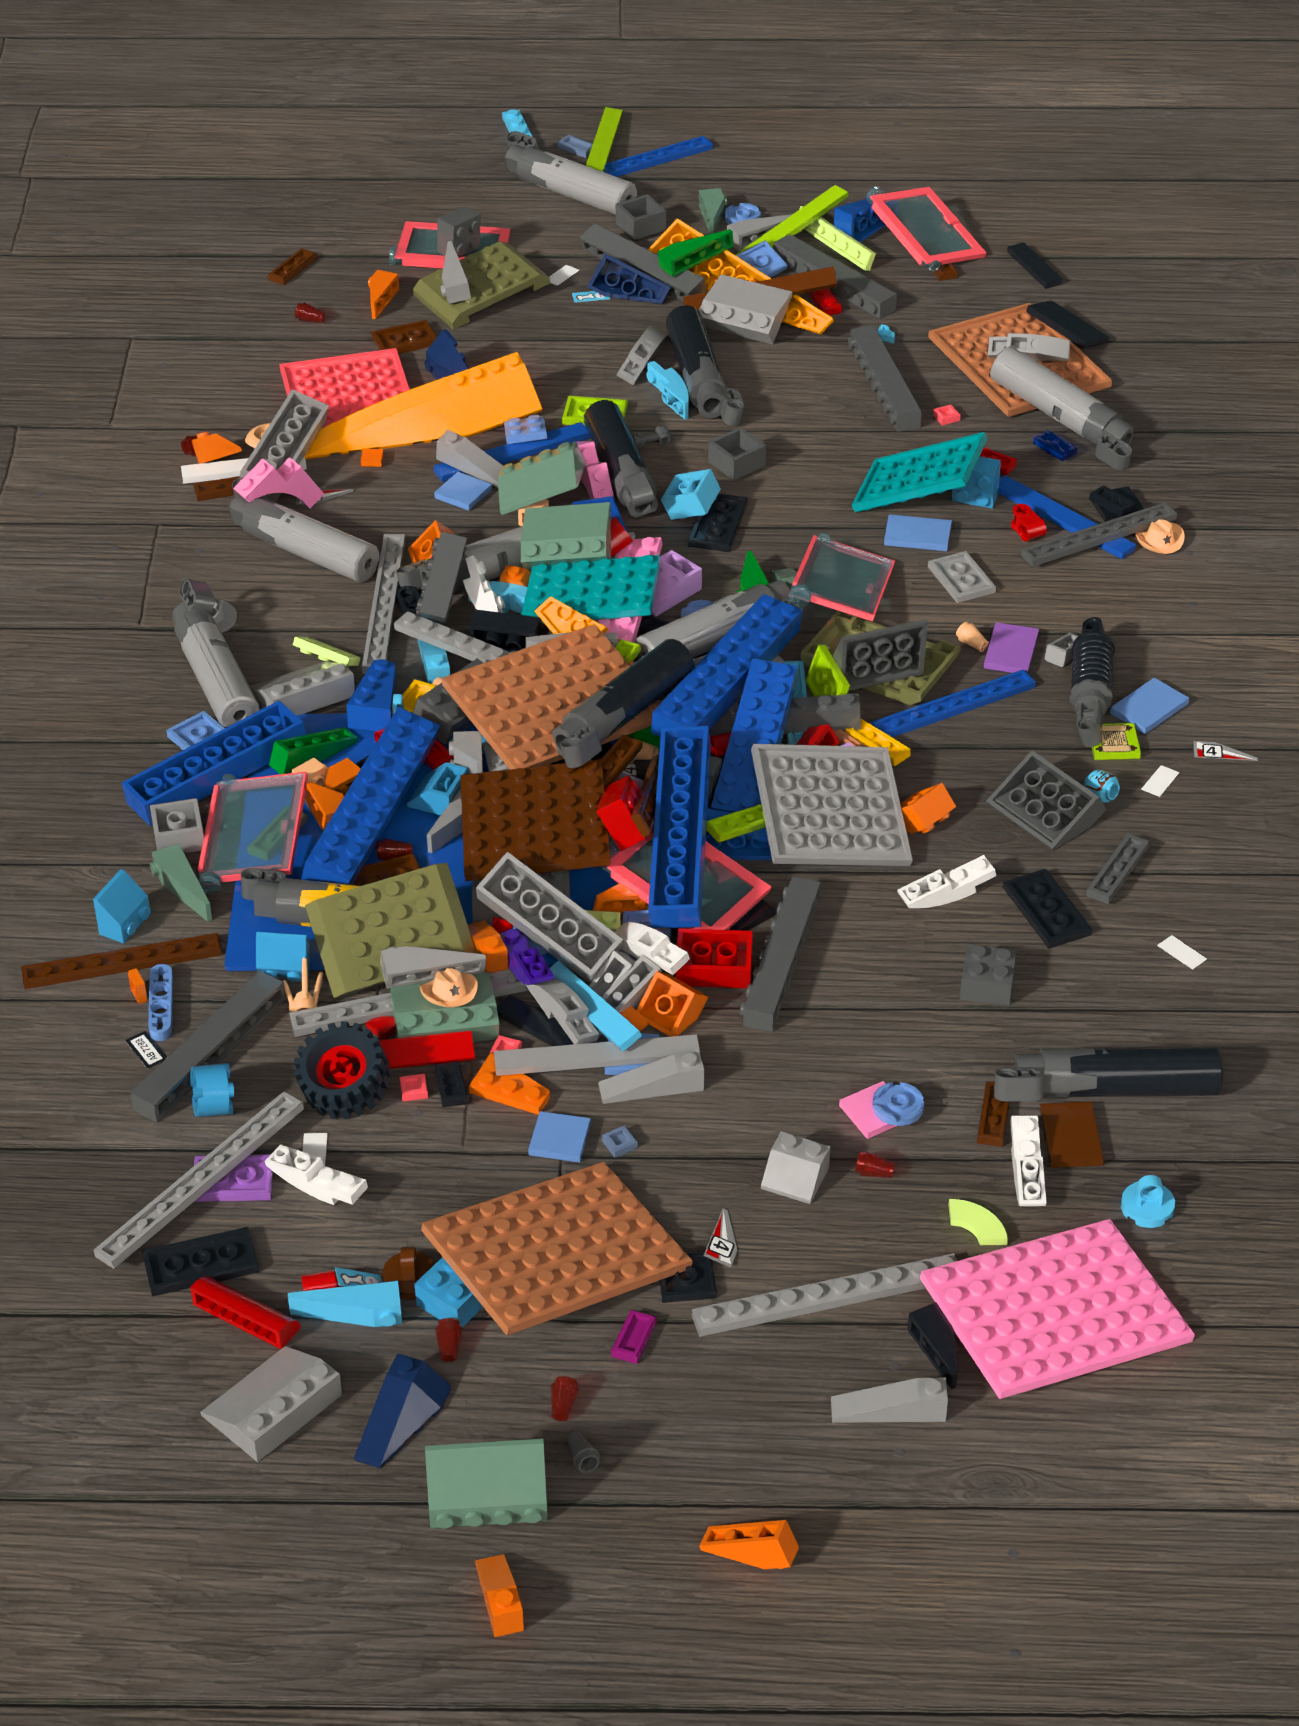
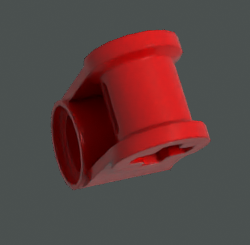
M1017 504L1013 507L1014 519L1011 521V528L1017 532L1024 542L1046 535L1047 528L1045 522L1030 506Z

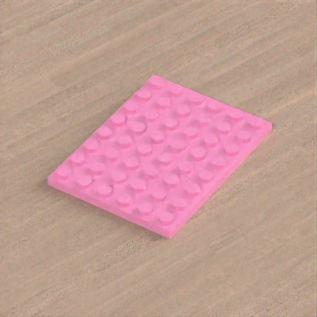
M1111 1219L921 1271L920 1280L953 1326V1330L999 1399L1193 1342L1195 1335Z

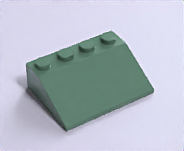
M576 441L573 443H562L554 450L546 449L535 457L527 456L514 465L513 463L504 465L498 475L501 515L577 488L586 462Z
M610 502L525 508L521 536V563L525 569L531 571L533 566L539 564L556 565L561 562L568 564L578 563L583 560L591 562L611 559Z
M489 972L471 974L477 979V992L469 1003L454 1008L438 1006L427 1001L419 988L420 985L427 982L390 988L396 1038L472 1031L473 1042L497 1040L499 1036V1019Z
M543 1439L425 1446L430 1528L446 1529L457 1526L476 1527L489 1524L507 1525L509 1523L548 1521Z

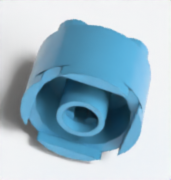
M229 1063L191 1067L190 1085L191 1087L193 1086V1095L191 1097L195 1117L233 1114V1104L229 1098L234 1097L233 1082H228L227 1079L230 1078Z

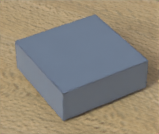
M625 1125L602 1135V1142L615 1158L638 1148V1142Z

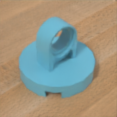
M1154 1175L1144 1176L1138 1182L1127 1186L1124 1190L1121 1210L1127 1219L1129 1216L1135 1220L1136 1225L1146 1228L1161 1227L1167 1219L1173 1217L1175 1208L1174 1196L1171 1191L1162 1185L1159 1177Z

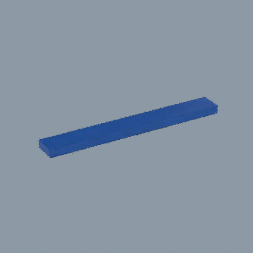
M700 136L606 163L604 173L615 177L711 150L713 149V143L705 136Z
M582 422L546 432L547 439L505 444L484 450V452L502 465L527 456L539 454L546 449H556L565 442L573 443L589 439L590 435ZM446 463L433 466L435 474L442 482L448 481L457 472L468 475Z
M1006 475L999 479L998 494L1017 504L1030 506L1037 515L1071 533L1097 525V523ZM1123 537L1097 545L1099 548L1120 559H1124L1136 550V544Z
M1023 669L869 722V724L890 737H895L1035 688L1036 681Z

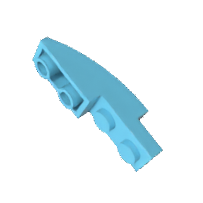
M655 361L649 362L648 381L662 392V400L684 420L688 419L689 395L683 379L673 368L665 370Z
M488 581L492 591L497 596H501L504 601L505 608H503V612L507 613L509 610L521 614L527 587L506 582Z

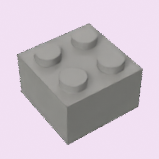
M197 798L150 805L157 850L176 844L180 845L184 853L202 850L204 835Z

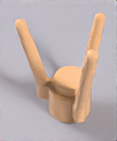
M306 958L302 959V991L298 992L294 999L287 981H282L284 982V991L291 1012L317 1007L323 972L318 974L312 997L308 992Z

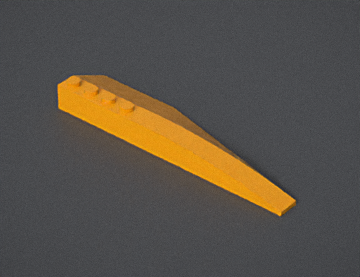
M677 218L648 250L658 254L659 250L673 243L704 235ZM727 250L688 269L690 272L696 275L699 274L705 279L707 291H710L721 274L751 282L771 279ZM792 295L782 320L783 323L818 334H822L834 321L832 317L798 295Z
M518 352L405 391L322 428L307 451L305 459L327 457L331 453L349 454V451L361 450L362 452L363 449L375 447L386 449L413 445V442L419 441L430 443L434 439H439L447 429L467 438L502 426L504 421H508L510 418L521 419L541 412L542 406L527 368Z

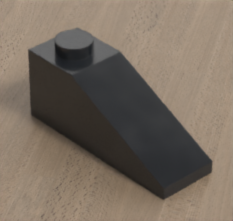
M937 1302L909 1313L908 1332L942 1378H946L948 1386L953 1389L956 1388L958 1375L953 1326Z

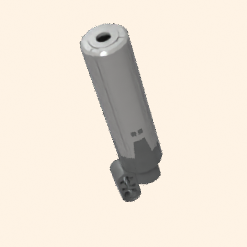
M512 131L506 136L508 151L505 159L508 170L517 174L522 180L615 215L616 203L637 197V188L632 182L538 149L536 139L527 134Z
M244 477L237 478L236 480H234L233 483H232V489H233ZM233 489L235 498L229 506L234 524L241 526L245 533L359 583L366 582L375 573L379 561L377 546L272 502L268 494L248 502Z
M777 580L766 586L758 584L639 636L635 641L636 644L641 645V652L638 654L637 659L642 658L666 639L680 641L690 651L693 658L710 651L763 594L802 609L801 622L813 616L815 603L789 595L790 589L783 581ZM803 590V591H802V592H806V593L815 595L813 592L808 591V590Z

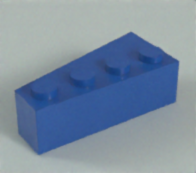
M871 198L835 207L834 226L858 242L871 236L885 227L886 224L872 209L874 202ZM894 200L885 201V204L897 217L898 202Z
M384 659L373 660L346 704L348 728L378 731L386 728L392 718L393 696L396 694L397 687L395 662H389Z
M707 809V821L731 813ZM766 827L719 843L706 830V841L732 860H772Z

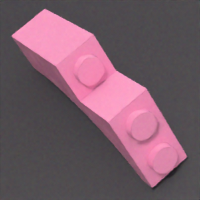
M577 441L576 443L586 462L581 480L586 487L590 499L609 496L614 498L607 463L598 462L594 442Z
M290 457L277 470L262 458L233 488L248 502L272 493L291 494L296 496L309 509L324 495L304 469Z

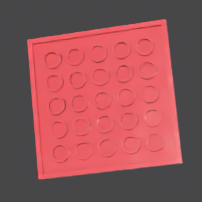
M396 348L279 364L287 396L293 389L329 405L327 419L322 428L366 407L410 390Z

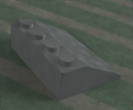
M925 619L842 637L832 657L850 684L848 691L905 679L910 676L923 675L928 621Z
M1033 750L986 800L987 804L1053 851L1089 829L1106 811L1099 796Z

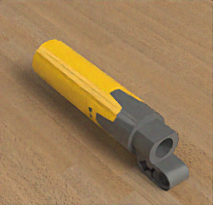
M249 868L241 872L242 897L247 900H254V915L276 918V921L281 924L311 927L305 908L306 904L316 899L360 887L286 878L284 872L276 870Z

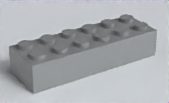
M292 389L240 471L239 478L245 477L262 458L276 470L289 457L300 465L326 422L329 405ZM282 493L268 494L270 501L276 503Z
M509 852L500 859L476 887L477 898L589 984H591L614 950L619 952L623 950V939Z

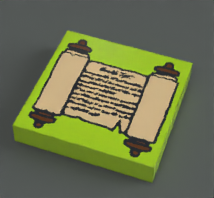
M1134 723L1103 724L1102 740L1098 745L1092 747L1094 760L1140 759L1141 751Z

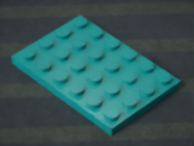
M985 432L874 459L851 505L854 512L869 511L875 507H886L892 503H903L909 499L923 498L929 494H941L946 490L965 487L988 439Z
M660 555L601 559L600 561L591 562L583 560L578 563L567 564L566 562H561L556 565L539 564L533 566L521 615L539 617L534 611L550 596L592 620L651 615L661 565Z

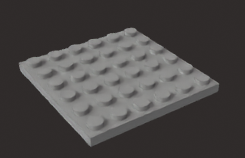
M753 744L751 752L773 864L911 865L913 859L888 747Z

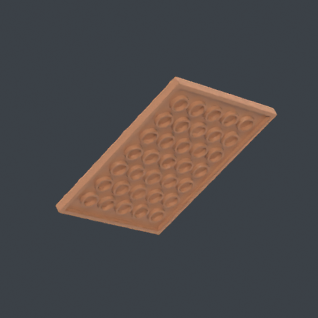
M1031 303L930 330L928 338L1007 417L1037 408L992 380L990 370L996 358L988 357L989 337H1007L1008 333H1019L1069 340L1028 314L1026 310L1028 305H1032ZM1071 341L1069 361H1037L1088 394L1101 391L1112 385V380Z
M595 624L443 677L442 685L509 769L549 765L564 759L557 751L552 731L562 724L563 717L630 667V665ZM659 699L604 740L601 745L620 738L622 734L626 736L650 727L652 725L653 711L661 704V701Z
M605 1162L422 1223L421 1229L507 1336L673 1276L678 1271L679 1273L684 1272L686 1267L692 1266L691 1258Z

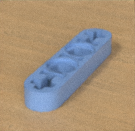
M166 964L153 966L150 969L148 1027L150 1037L155 1041L167 1040L172 1036L173 974L171 967ZM161 975H163V981H159ZM159 991H166V992H167V993H166L165 995H163V996H157V995H155V994H156L157 992H159ZM157 1009H167L164 1013H155ZM158 1023H163V1027L161 1030H159Z

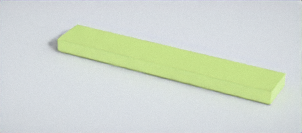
M822 217L804 228L805 231L863 270L870 271L876 253Z

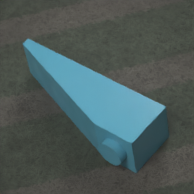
M417 639L427 683L432 684L438 677L449 676L450 666L446 651Z
M398 1281L288 1293L290 1315L370 1327L402 1324Z

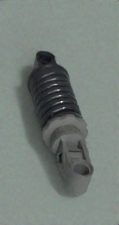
M1091 617L1083 622L1082 634L1074 640L1072 645V685L1069 699L1077 714V728L1082 745L1086 747H1093L1101 742L1103 716L1110 707L1111 699L1113 698L1112 672L1115 645L1113 640L1105 634L1102 620L1098 617Z

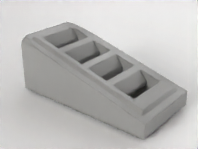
M1069 632L1048 644L1045 660L1060 667L1069 663L1073 659L1072 645L1078 635Z

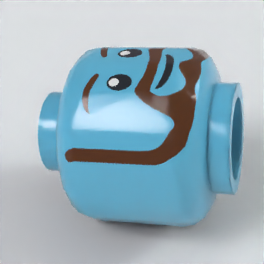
M1095 770L1084 780V786L1099 796L1102 803H1108L1118 796L1120 785L1117 777L1103 770Z

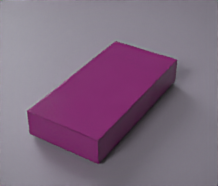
M630 1310L613 1345L611 1357L638 1364L656 1326L657 1317Z

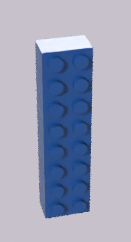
M752 658L711 809L734 813L761 804L751 748L753 744H781L798 682L796 665Z
M277 701L121 782L126 802L149 826H152L150 805L197 798L198 802L213 793L214 785L228 786L270 763L274 741L306 735L304 722L281 701Z

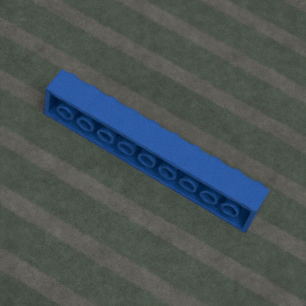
M763 594L653 711L651 733L661 737V728L708 726L710 730L742 695L752 658L773 661L800 631L802 609Z
M400 707L396 709L306 859L301 880L345 885L354 884L434 747L440 729L439 724Z
M708 726L661 728L648 905L651 928L701 927L711 756Z

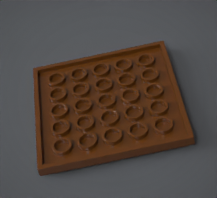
M602 759L589 760L576 768H569L566 766V763L460 775L465 881L483 880L507 852L535 873L611 865L608 830L596 812L601 796L604 793Z

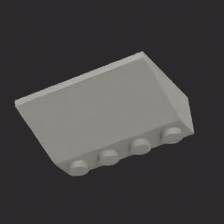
M721 274L703 299L699 312L705 328L773 345L793 292Z
M321 662L250 686L260 709L281 701L296 716L349 699L355 691L354 674L343 663Z
M285 1346L200 1413L203 1418L256 1462H259L342 1396L340 1374L321 1358Z

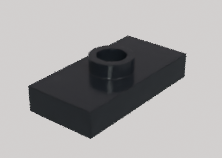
M1104 485L1091 492L1089 500L1120 517L1134 510L1136 505L1134 501Z
M460 1061L435 1064V1075L442 1108L468 1104Z

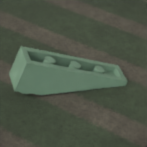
M176 844L153 851V862H150L153 876H158L163 886L207 922L212 921L210 902L180 845Z

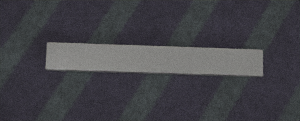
M696 1034L638 1039L624 1052L612 1042L494 1051L496 1076L645 1064L673 1054L700 1051Z

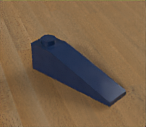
M604 254L587 288L605 297L661 305L671 289L670 286L607 254Z
M447 329L442 330L426 351L425 368L437 380L472 368H467L465 355L463 352L459 353L456 346L458 343Z
M397 1353L386 1374L354 1460L381 1469L404 1447V1442L414 1432L417 1434L431 1416L435 1417L441 1411L451 1391V1385L423 1360Z

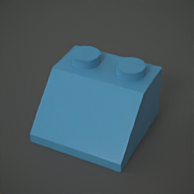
M122 869L93 898L99 935L121 943H125L151 914L148 895Z
M256 932L257 972L262 971L276 979L279 977L287 978V980L293 982L302 981V959L306 958L309 978L312 951L307 935Z

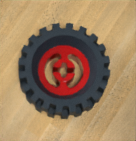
M341 1021V1027H336L335 1023L327 1024L329 1030L323 1032L320 1027L315 1030L317 1034L315 1038L309 1035L304 1040L307 1044L306 1048L300 1046L297 1050L300 1058L294 1059L296 1067L294 1076L309 1105L313 1109L316 1108L319 1114L325 1116L328 1113L332 1119H337L338 1114H341L343 1119H351L350 1113L355 1112L357 1116L363 1115L362 1109L368 1106L371 1110L376 1106L373 1101L375 1098L380 1101L385 1096L382 1088H389L390 1082L387 1077H391V1070L379 1040L376 1036H373L371 1030L367 1027L363 1030L361 1024L354 1023L351 1028L348 1021ZM350 1062H354L360 1065L358 1074L356 1073L352 1063ZM330 1074H332L336 1084L338 1085H334L328 1082Z

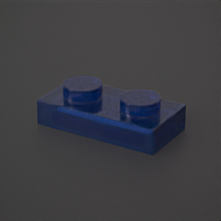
M1046 430L1033 438L1034 445L1062 462L1077 454V446L1050 430Z

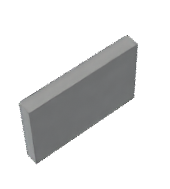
M967 551L928 561V568L956 603L996 593V586Z

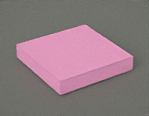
M884 1081L839 1101L840 1108L867 1139L896 1127V1125H889L881 1121L874 1114L872 1108L874 1093L879 1087L885 1085Z

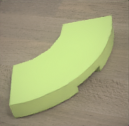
M949 1199L948 1207L950 1224L952 1226L963 1227L972 1232L977 1237L980 1245H1007L1008 1238L1005 1228L993 1213L969 1201Z

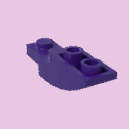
M510 929L499 933L507 948L508 968L520 982L525 985H533L554 979V974L538 949L531 947L521 931Z

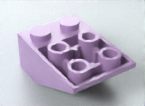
M673 550L660 556L661 565L651 613L654 617L702 589V568Z

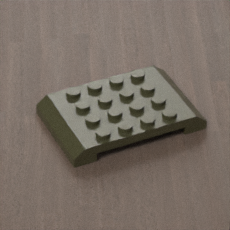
M499 241L459 260L469 284L471 299L448 304L446 297H442L440 286L443 285V268L419 279L413 288V293L416 298L454 330L469 323V315L523 289L530 287L535 291L550 284V277L510 244Z
M837 611L801 652V660L810 669L818 645H826L833 656L842 637L887 627ZM940 639L937 644L926 641L923 675L910 676L909 678L864 687L863 689L908 705L921 702L960 654L961 646Z
M448 863L430 865L316 899L305 905L334 1000L385 983L380 966L381 950L390 947L409 946L476 953Z

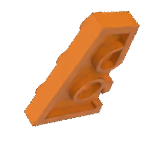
M492 1052L469 1085L470 1094L539 1115V1112L543 1110L550 1099V1091L525 1074L496 1076L494 1054Z

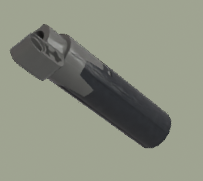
M688 305L674 308L666 318V328L688 390L690 401L698 408L700 415L703 417L715 418L721 415L722 420L727 425H739L744 410L742 396L738 390L726 388L699 310Z
M600 400L591 404L584 414V424L595 444L601 461L607 463L610 481L621 505L626 507L634 518L656 511L658 507L657 487L618 405L608 400Z
M666 639L563 717L562 724L552 731L557 751L564 757L567 767L576 768L588 762L602 750L601 743L678 685L694 668V660L685 645L675 639Z
M1217 1047L1041 1048L1039 1054H1015L1014 1068H1000L995 1071L994 1097L1000 1101H1038L1048 1097L1217 1096L1223 1084L1222 1056Z

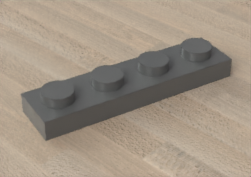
M1127 833L1087 888L1086 896L1109 904L1148 850L1149 841Z

